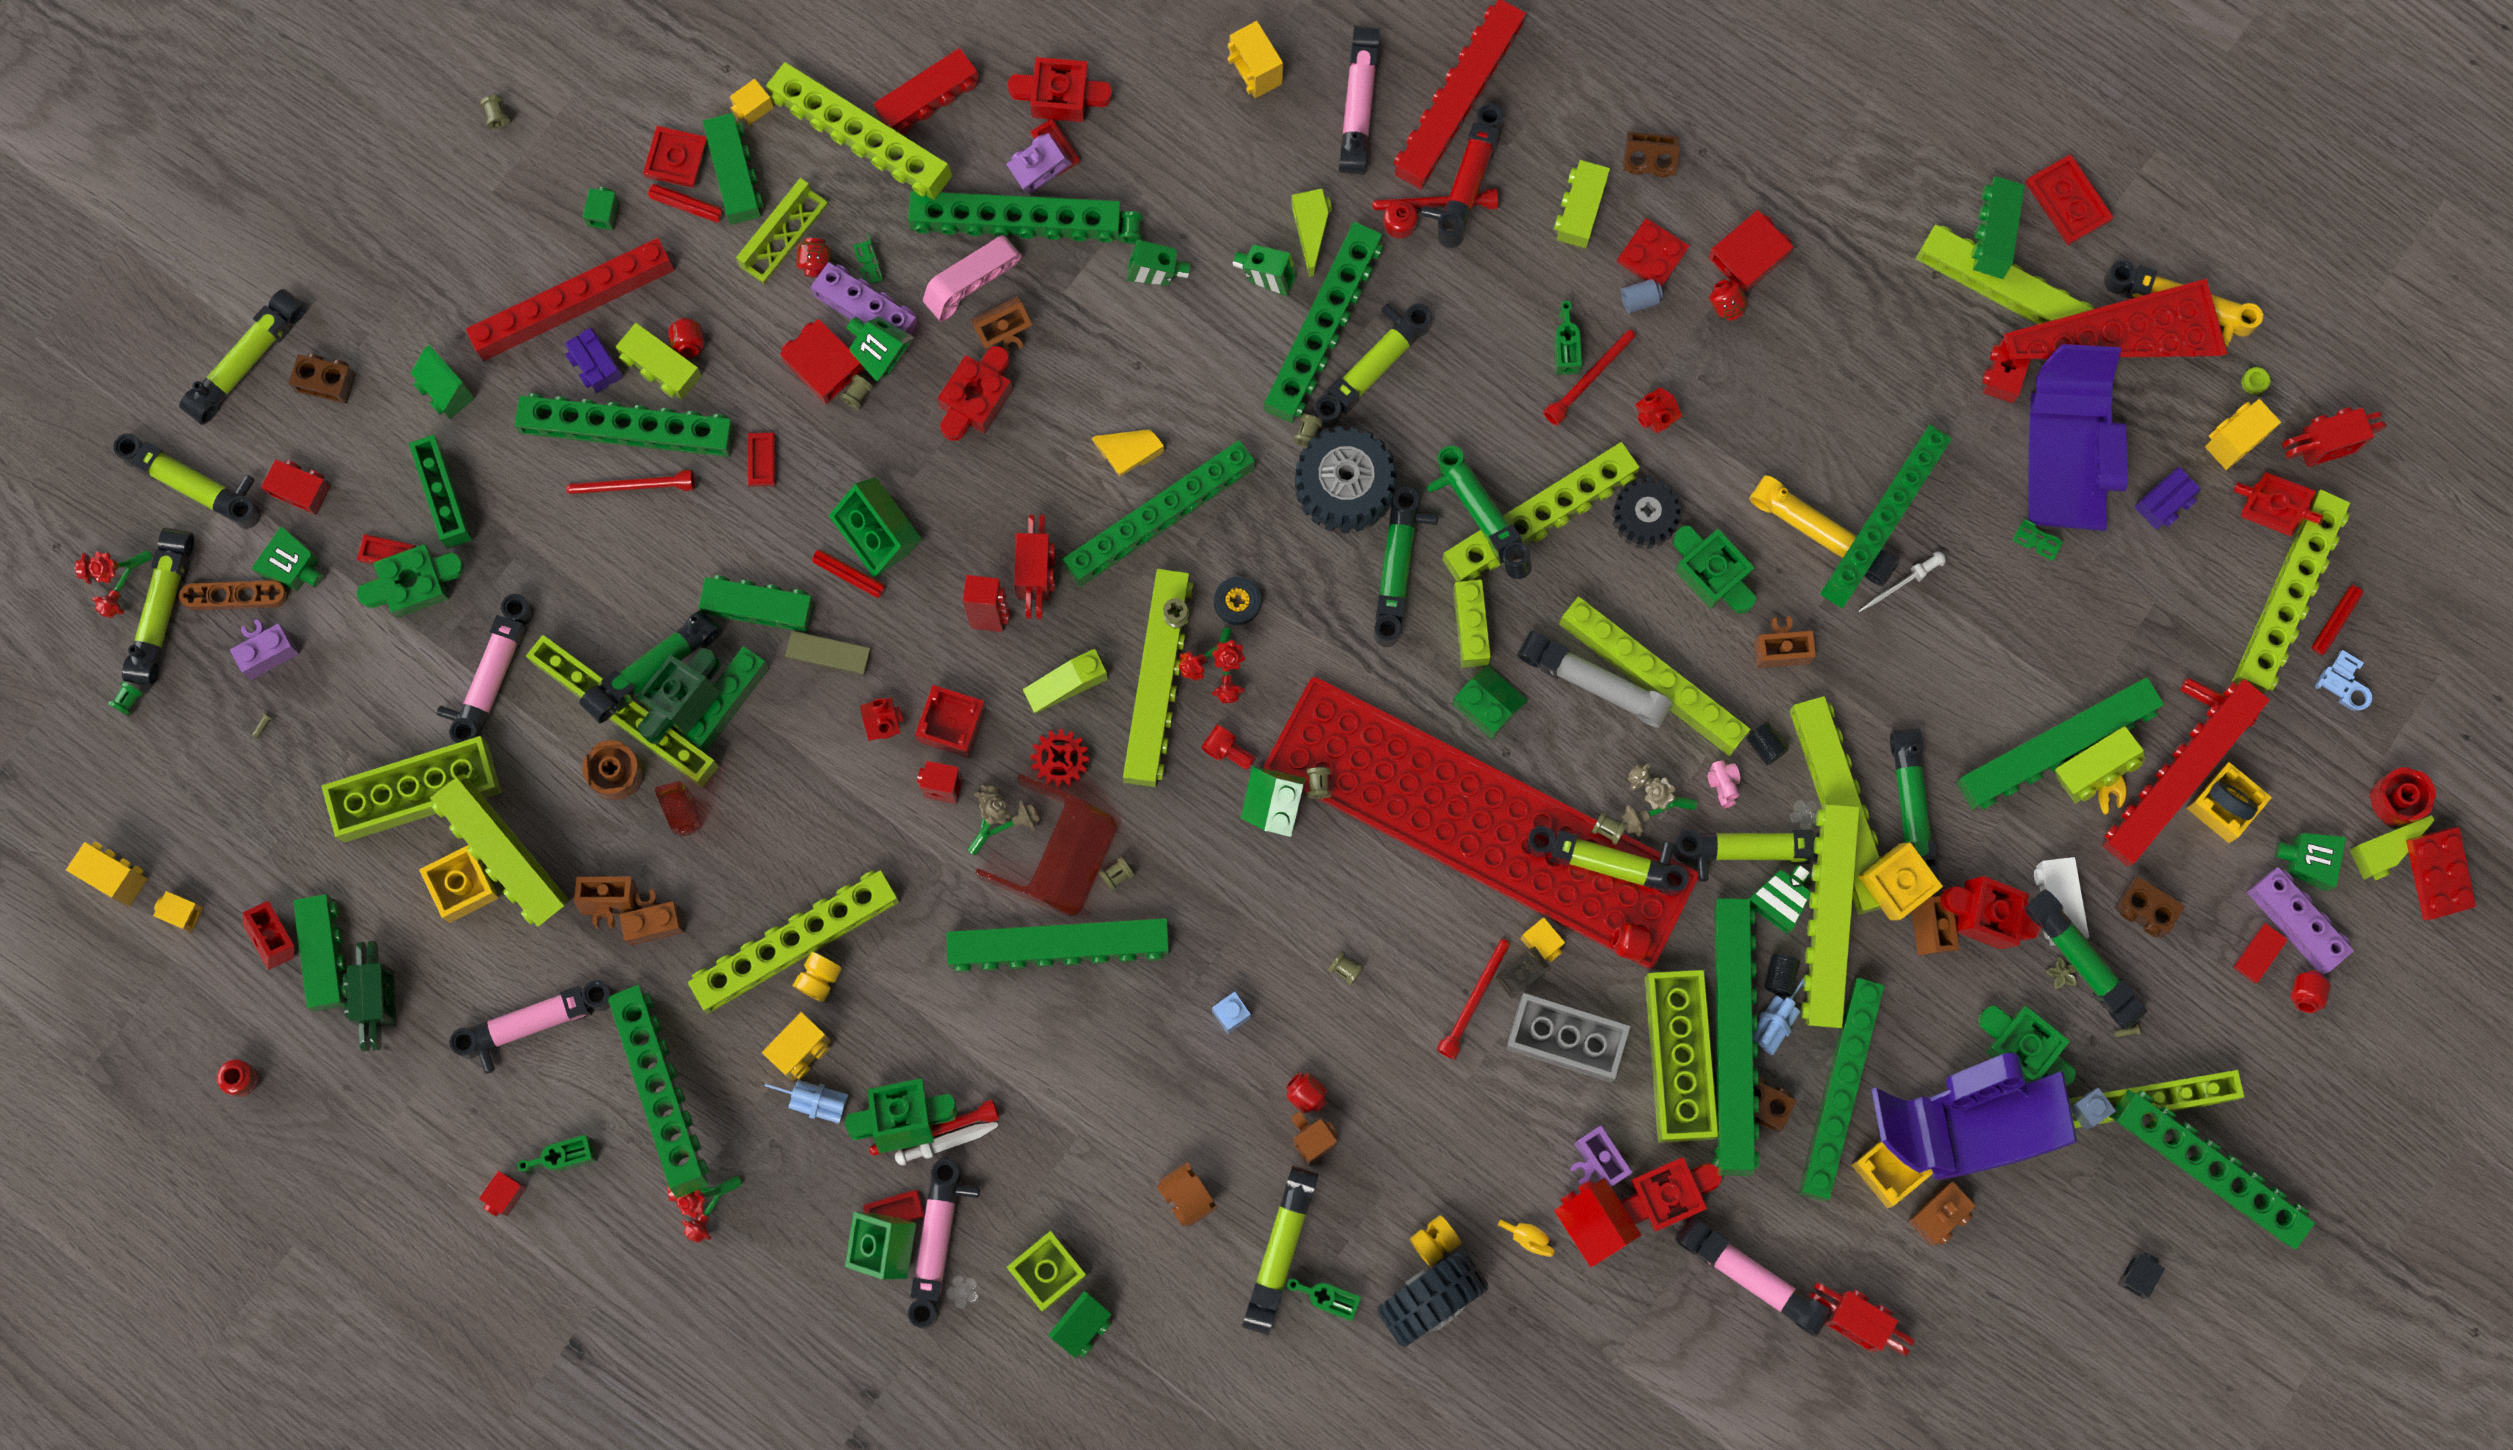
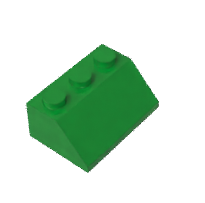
M876 477L855 483L828 515L874 578L907 557L922 540Z

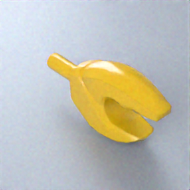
M2122 775L2115 784L2109 787L2103 786L2098 790V801L2104 815L2109 813V793L2116 795L2118 808H2121L2125 802L2127 788Z
M1500 1219L1498 1226L1514 1233L1513 1240L1520 1243L1526 1250L1543 1256L1552 1257L1555 1250L1547 1245L1549 1237L1542 1230L1526 1223H1519L1516 1227Z

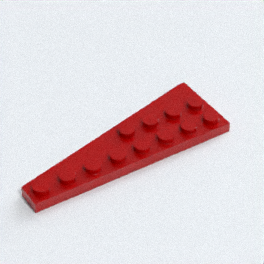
M2207 278L2003 334L2010 360L2049 359L2062 344L2121 347L2119 358L2215 357L2227 354Z

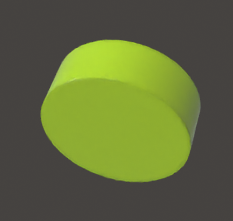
M2253 367L2243 375L2241 384L2247 393L2260 395L2269 387L2270 376L2264 369Z

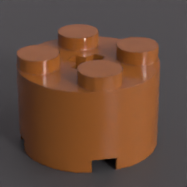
M614 740L600 742L593 747L583 760L582 772L584 779L599 796L608 800H621L638 791L643 777L642 765L634 752L623 743ZM613 766H616L617 770L614 771V774L610 775L608 772L612 771Z
M1187 1161L1159 1179L1160 1184L1156 1187L1168 1204L1173 1201L1175 1207L1171 1210L1183 1227L1186 1225L1191 1227L1217 1209L1213 1199Z

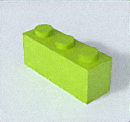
M1583 160L1579 161L1577 169L1572 167L1568 183L1572 184L1571 191H1565L1561 206L1565 207L1563 216H1557L1554 230L1558 231L1556 240L1587 248L1610 168Z
M637 323L631 327L616 345L620 354L619 359L630 368L633 365L641 370L639 373L642 377L651 383L654 380L662 385L660 389L671 398L675 395L683 400L702 377L698 367Z
M1482 580L1455 582L1453 594L1461 668L1488 666L1490 649Z
M2124 726L2056 768V778L2075 804L2081 800L2087 801L2103 786L2109 787L2115 784L2124 773L2128 771L2134 772L2139 769L2145 761L2144 750Z

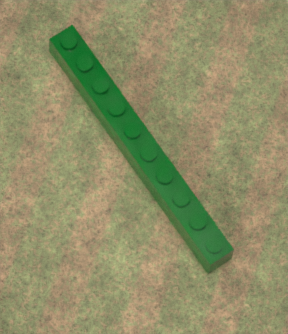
M1717 898L1714 905L1718 1175L1752 1176L1755 1168H1759L1760 1164L1759 1151H1754V1140H1759V1124L1754 1123V1113H1758L1759 1100L1758 1096H1753V1085H1758V1069H1753V1058H1757L1758 1046L1757 1041H1752V1031H1757V1015L1752 1014V1004H1756L1757 992L1756 988H1751V977H1756V961H1751V951H1755L1756 939L1755 934H1750V924H1755V908H1750V899Z

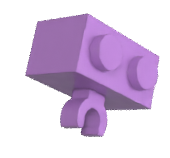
M1047 133L1035 138L1032 145L1026 150L1015 153L1011 157V161L1006 165L1022 189L1031 195L1072 163L1057 140Z
M256 619L254 623L257 629L253 633H249L245 626L241 627L242 634L248 640L230 649L241 672L250 680L299 655L288 631L279 623L265 630L264 625Z
M1602 1126L1594 1129L1574 1144L1586 1162H1577L1570 1168L1571 1172L1578 1168L1584 1171L1585 1176L1578 1181L1579 1185L1586 1183L1590 1179L1591 1173H1593L1598 1181L1605 1178L1612 1187L1632 1173Z

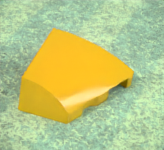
M1150 429L1097 435L1092 438L1103 457L1109 461L1119 477L1140 464L1141 466L1147 464L1164 453L1163 444Z

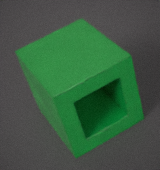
M598 187V189L589 188L583 219L588 227L614 230L620 201L613 190L606 187Z

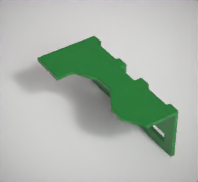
M867 233L869 241L853 245L858 263H863V267L860 268L863 280L873 284L883 281L869 234ZM868 245H871L873 254H870ZM857 248L861 249L863 256H859ZM872 258H875V261H876V264H875V265H874V263L872 262V261H873ZM876 268H878V270H879V274H880V277H879V278H878L877 273H876V270H875ZM865 272H868L869 274V281H867Z
M2024 519L2012 541L2027 549L2035 546L2037 554L2054 561L2064 542L2053 535L2040 531L2035 527L2036 524ZM2025 528V529H2027V530H2029V531H2031V532H2033V533H2032V535H2031V534H2029L2028 532H2026V531H2024V530H2022V529ZM2036 534L2044 537L2043 540H2038V538L2035 537ZM2018 537L2026 540L2027 543L2025 544L2021 542L2020 540H2018ZM2049 540V541H2051V542H2053V543H2055V544H2057V545H2056V547H2055V546H2053V545L2047 543L2046 541ZM2045 550V551L2051 553L2052 555L2049 556V555L2043 553L2042 551Z

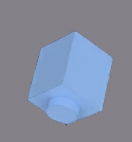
M1235 992L1212 1007L1213 1014L1227 1034L1251 1019L1250 1012Z

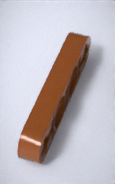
M277 581L191 583L182 587L179 593V600L190 610L273 608L283 605L288 597L285 587ZM247 588L253 589V598L247 602L241 601V592ZM261 588V591L266 594L273 593L275 588L280 592V595H275V600H272L268 595H261L259 589ZM220 589L226 590V599L220 603L215 602L213 599L214 593ZM194 591L199 596H206L208 602L206 603L203 597L194 598L192 603L187 597L192 596Z

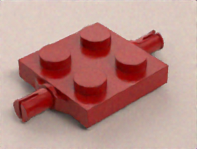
M2265 472L2260 482L2254 485V487L2237 482L2233 490L2234 493L2248 497V501L2241 512L2242 518L2291 537L2298 525L2304 520L2320 525L2324 518L2323 514L2309 510L2310 505L2315 499L2316 491Z

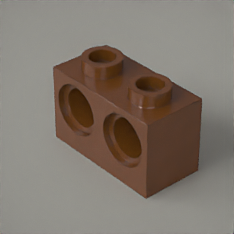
M1627 131L1623 170L1634 175L1652 173L1658 177L1676 176L1680 151L1679 136ZM1637 151L1644 153V155L1640 158H1635L1632 156V154ZM1662 154H1668L1669 156H1671L1669 159L1664 161L1658 159V157Z
M308 353L307 356L298 354L288 384L295 392L346 404L355 379V373L351 370L349 364L344 361L335 359L333 362H329L316 354ZM315 370L313 376L305 378L308 371ZM341 376L337 383L330 384L332 378Z
M2136 877L2129 883L2115 906V909L2120 911L2121 917L2130 922L2136 921L2144 926L2143 930L2153 937L2159 936L2161 938L2170 933L2185 908L2183 904L2140 877ZM2132 896L2140 898L2142 902L2141 908H2137L2132 904ZM2156 911H2161L2165 915V923L2157 921L2155 918Z
M1758 1076V1085H1753V1090L1756 1091L1759 1100L1758 1113H1754V1121L1779 1133L1783 1130L1797 1100L1791 1098L1792 1093L1783 1088L1777 1087L1775 1090L1767 1086V1081ZM1771 1101H1777L1782 1105L1783 1111L1781 1115H1775L1771 1112Z

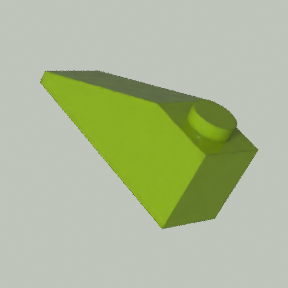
M1323 189L1294 194L1291 198V206L1309 277L1315 274L1328 223V213L1332 212L1329 197H1324Z
M1093 649L1071 659L1027 686L1023 691L1034 714L1108 680L1107 672L1096 650Z
M2431 815L2349 850L2363 880L2373 876L2376 881L2390 875L2389 869L2397 866L2408 853L2406 840L2422 836L2434 821L2433 816Z

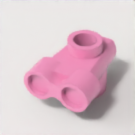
M1724 761L1714 762L1710 772H1708V781L1712 788L1716 787L1722 808H1729L1736 804L1735 799L1740 795L1736 787L1740 783V773L1735 763L1726 765Z

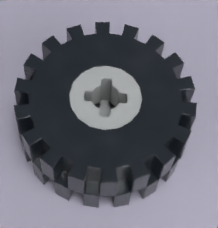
M1649 477L1643 482L1639 478L1635 480L1634 484L1628 483L1624 490H1621L1618 494L1612 511L1614 528H1618L1617 534L1620 538L1625 536L1627 544L1630 545L1631 542L1636 543V548L1640 549L1642 545H1647V549H1652L1655 544L1659 547L1664 544L1665 540L1668 541L1676 531L1682 515L1680 514L1682 510L1681 503L1678 504L1679 496L1677 493L1672 494L1673 488L1670 485L1664 487L1662 485L1664 481L1659 479L1657 483L1652 482L1653 478Z

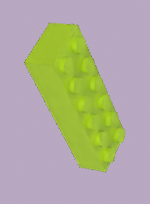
M481 736L321 785L335 837L345 843L435 815L437 813L431 807L434 802L430 797L455 777L462 774L467 776L485 799L502 794L488 743Z
M465 774L455 777L430 797L434 802L431 805L433 810L441 818L445 816L452 824L449 828L458 839L462 837L470 845L467 848L469 853L477 861L481 859L487 866L485 869L486 873L494 882L498 880L506 888L503 890L505 896L513 904L517 902L523 909L521 914L530 925L535 923L539 927L570 902L568 897Z
M1704 970L1648 973L1645 977L1658 1143L1714 1140L1718 1137Z

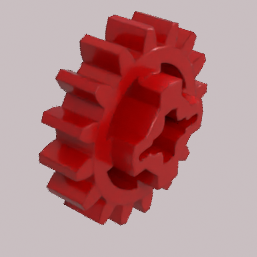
M1063 729L1059 730L1058 735H1054L1050 730L1049 738L1047 739L1040 736L1041 745L1033 744L1032 746L1037 754L1030 755L1031 761L1037 762L1031 766L1032 770L1040 771L1037 779L1042 780L1046 778V786L1048 787L1052 782H1056L1057 789H1060L1061 784L1064 782L1068 788L1071 787L1070 780L1072 779L1080 782L1079 772L1086 774L1087 768L1083 764L1090 762L1089 757L1083 756L1088 752V748L1080 747L1083 743L1082 738L1074 740V732L1072 731L1065 736ZM1064 742V743H1066V744H1065L1064 746H1062V745H1055L1054 743ZM1046 751L1048 760L1045 762V765H1042V755ZM1053 752L1060 757L1064 756L1066 765L1060 761L1056 762ZM1077 752L1078 762L1076 767H1074L1071 760ZM1055 772H1064L1066 775L1057 776L1053 774Z

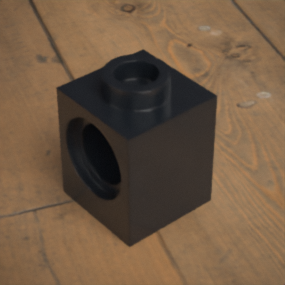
M2148 1253L2133 1255L2118 1285L2141 1299L2149 1298L2165 1268L2158 1264L2159 1260Z

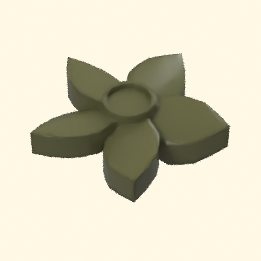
M2057 957L2056 968H2050L2045 971L2049 976L2056 977L2054 979L2055 990L2064 984L2076 986V979L2071 975L2076 969L2072 964L2066 966L2064 960Z

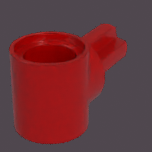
M1215 725L1201 746V749L1214 759L1221 761L1228 758L1245 770H1248L1255 760L1253 755L1235 744L1236 737L1231 732L1219 725Z

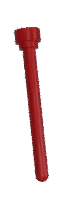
M1497 188L1486 189V192H1481V194L1477 195L1474 205H1481L1482 208L1487 207V210L1498 209ZM1449 196L1375 200L1372 203V208L1376 211L1386 210L1392 202L1398 200L1410 202L1415 209L1422 208L1423 206L1432 208L1446 207Z
M1627 330L1560 402L1551 403L1543 411V415L1551 424L1559 426L1566 418L1565 414L1568 407L1635 338V332Z
M681 470L675 476L573 483L566 486V492L568 494L665 487H677V489H682L683 492L694 491L695 477L693 470Z
M1502 939L1499 941L1452 1032L1445 1039L1440 1040L1436 1050L1447 1058L1456 1060L1461 1050L1459 1048L1461 1044L1459 1040L1509 948L1508 940Z
M994 1100L982 1102V1105L978 1106V1110L957 1116L953 1121L932 1125L933 1136L981 1120L982 1122L988 1121V1123L1000 1120ZM876 1144L869 1148V1153L872 1156L880 1155Z

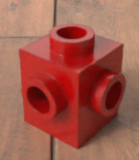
M1661 387L1648 393L1635 404L1639 413L1637 419L1641 426L1645 429L1649 428L1655 433L1667 429L1673 422L1682 417L1675 397Z
M892 697L886 699L878 698L870 703L860 705L868 741L880 738L887 739L900 734L899 723L903 722L900 706L894 707Z

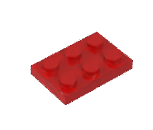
M2071 154L2027 178L2025 184L2067 246L2108 224L2114 218Z
M2451 827L2406 840L2423 920H2432L2476 907L2459 827Z

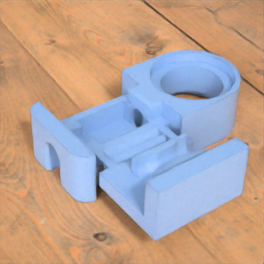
M2342 650L2337 654L2338 657L2332 667H2328L2322 672L2315 684V688L2324 687L2340 697V704L2350 710L2360 711L2367 708L2372 702L2370 690L2355 681V676H2353L2356 668L2360 669L2364 662ZM2354 691H2360L2364 694L2365 702L2362 706H2357L2351 701V694Z

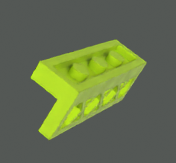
M800 178L738 254L736 260L739 267L765 284L826 209L828 202L811 191L809 183ZM808 198L819 204L813 212L803 213L802 205ZM800 219L801 228L796 232L787 233L786 225L788 222ZM784 239V249L780 252L771 253V243L774 240ZM768 259L769 267L763 275L752 268L758 260Z

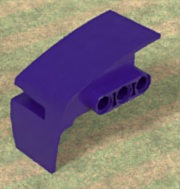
M2062 344L2044 363L2036 377V393H2031L2028 521L2043 526L2106 531L2107 492H2125L2128 483L2125 423H2112L2111 410L2113 380L2121 347Z
M2015 1053L1999 1055L1951 1075L1946 1079L1947 1091L1931 1098L1920 1097L1907 1101L1886 1093L1877 1087L1872 1089L1881 1142L1900 1161L1916 1172L1922 1173L1932 1169L1935 1179L1953 1178L2005 1166L2077 1142L2064 1073L2060 1071L2025 1084L2019 1055Z

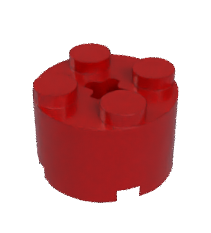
M2402 767L2379 779L2370 791L2369 797L2375 814L2389 827H2404L2424 818L2432 811L2434 798H2436V789L2432 780L2422 771Z

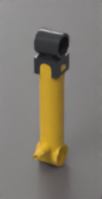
M2124 260L2114 263L2104 277V285L2108 291L2120 294L2128 289L2125 297L2128 299L2183 284L2157 276L2156 270L2141 265L2136 270L2132 263ZM2115 274H2121L2125 278V281H2120L2119 279H2117ZM2211 294L2219 325L2224 326L2222 336L2225 347H2228L2233 333L2242 337L2249 336L2261 324L2263 313L2257 305L2252 303L2242 305ZM2241 316L2247 317L2251 324L2245 323Z
M1765 475L1749 497L1751 503L1758 509L1767 513H1773L1840 558L1844 557L1857 537L1788 492V489L1773 477ZM1881 549L1864 577L1878 586H1884L1899 565V562L1893 555Z

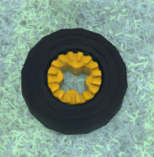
M1233 577L1225 580L1217 587L1214 594V608L1217 615L1224 622L1231 625H1244L1251 622L1258 615L1261 608V594L1258 587L1252 581L1243 577ZM1236 595L1241 596V601L1245 602V604H1240L1236 608L1230 599H1235Z
M2217 781L2210 789V796L2218 804L2242 819L2250 820L2258 811L2257 805L2247 795L2225 782Z

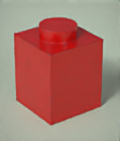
M497 1171L479 1200L485 1203L483 1209L497 1217L501 1213L508 1216L526 1190V1187L507 1174Z

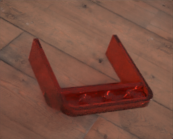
M1019 773L1017 778L1019 785L1062 802L1065 806L1029 885L1020 886L979 868L975 872L976 876L982 881L1059 913L1075 916L1083 910L1117 831L1116 821L1111 815L1083 799Z

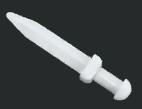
M1934 552L1933 557L1924 563L1915 564L1910 569L1912 574L1875 597L1859 612L1881 601L1915 577L1920 582L1929 571L1945 564V555L1941 552Z
M998 1123L973 1125L935 1138L934 1143L919 1145L903 1152L900 1149L895 1154V1160L899 1165H906L905 1162L922 1156L925 1159L933 1158L932 1154L982 1137L998 1127Z

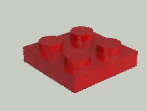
M656 126L643 170L644 177L695 188L708 144L707 137Z
M1646 218L1618 257L1617 263L1645 281L1653 279L1655 284L1659 283L1662 288L1690 246Z

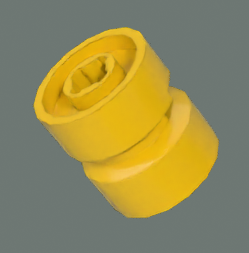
M811 952L804 963L807 971L800 973L792 986L824 1003L830 993L828 983L836 982L842 968L823 956Z
M1441 1215L1428 1223V1230L1421 1229L1409 1238L1415 1250L1430 1268L1443 1259V1252L1450 1253L1462 1244L1456 1232Z

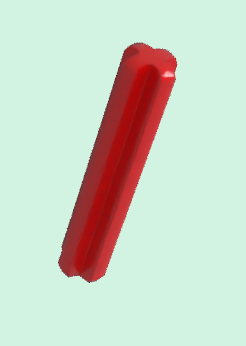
M652 184L648 191L650 199L716 223L720 222L723 216L722 208L668 188Z
M818 549L812 557L814 564L872 596L880 598L886 588L883 583L821 549Z
M2355 585L2348 588L2313 643L2312 650L2314 652L2324 655L2328 651L2362 597V589Z
M2187 678L2181 686L2183 693L2210 707L2215 702L2220 704L2226 697L2191 678ZM2258 715L2256 716V718L2252 721V723H2251L2248 727H2251L2252 725H2254V723L2256 722V720H2257V718H2258Z

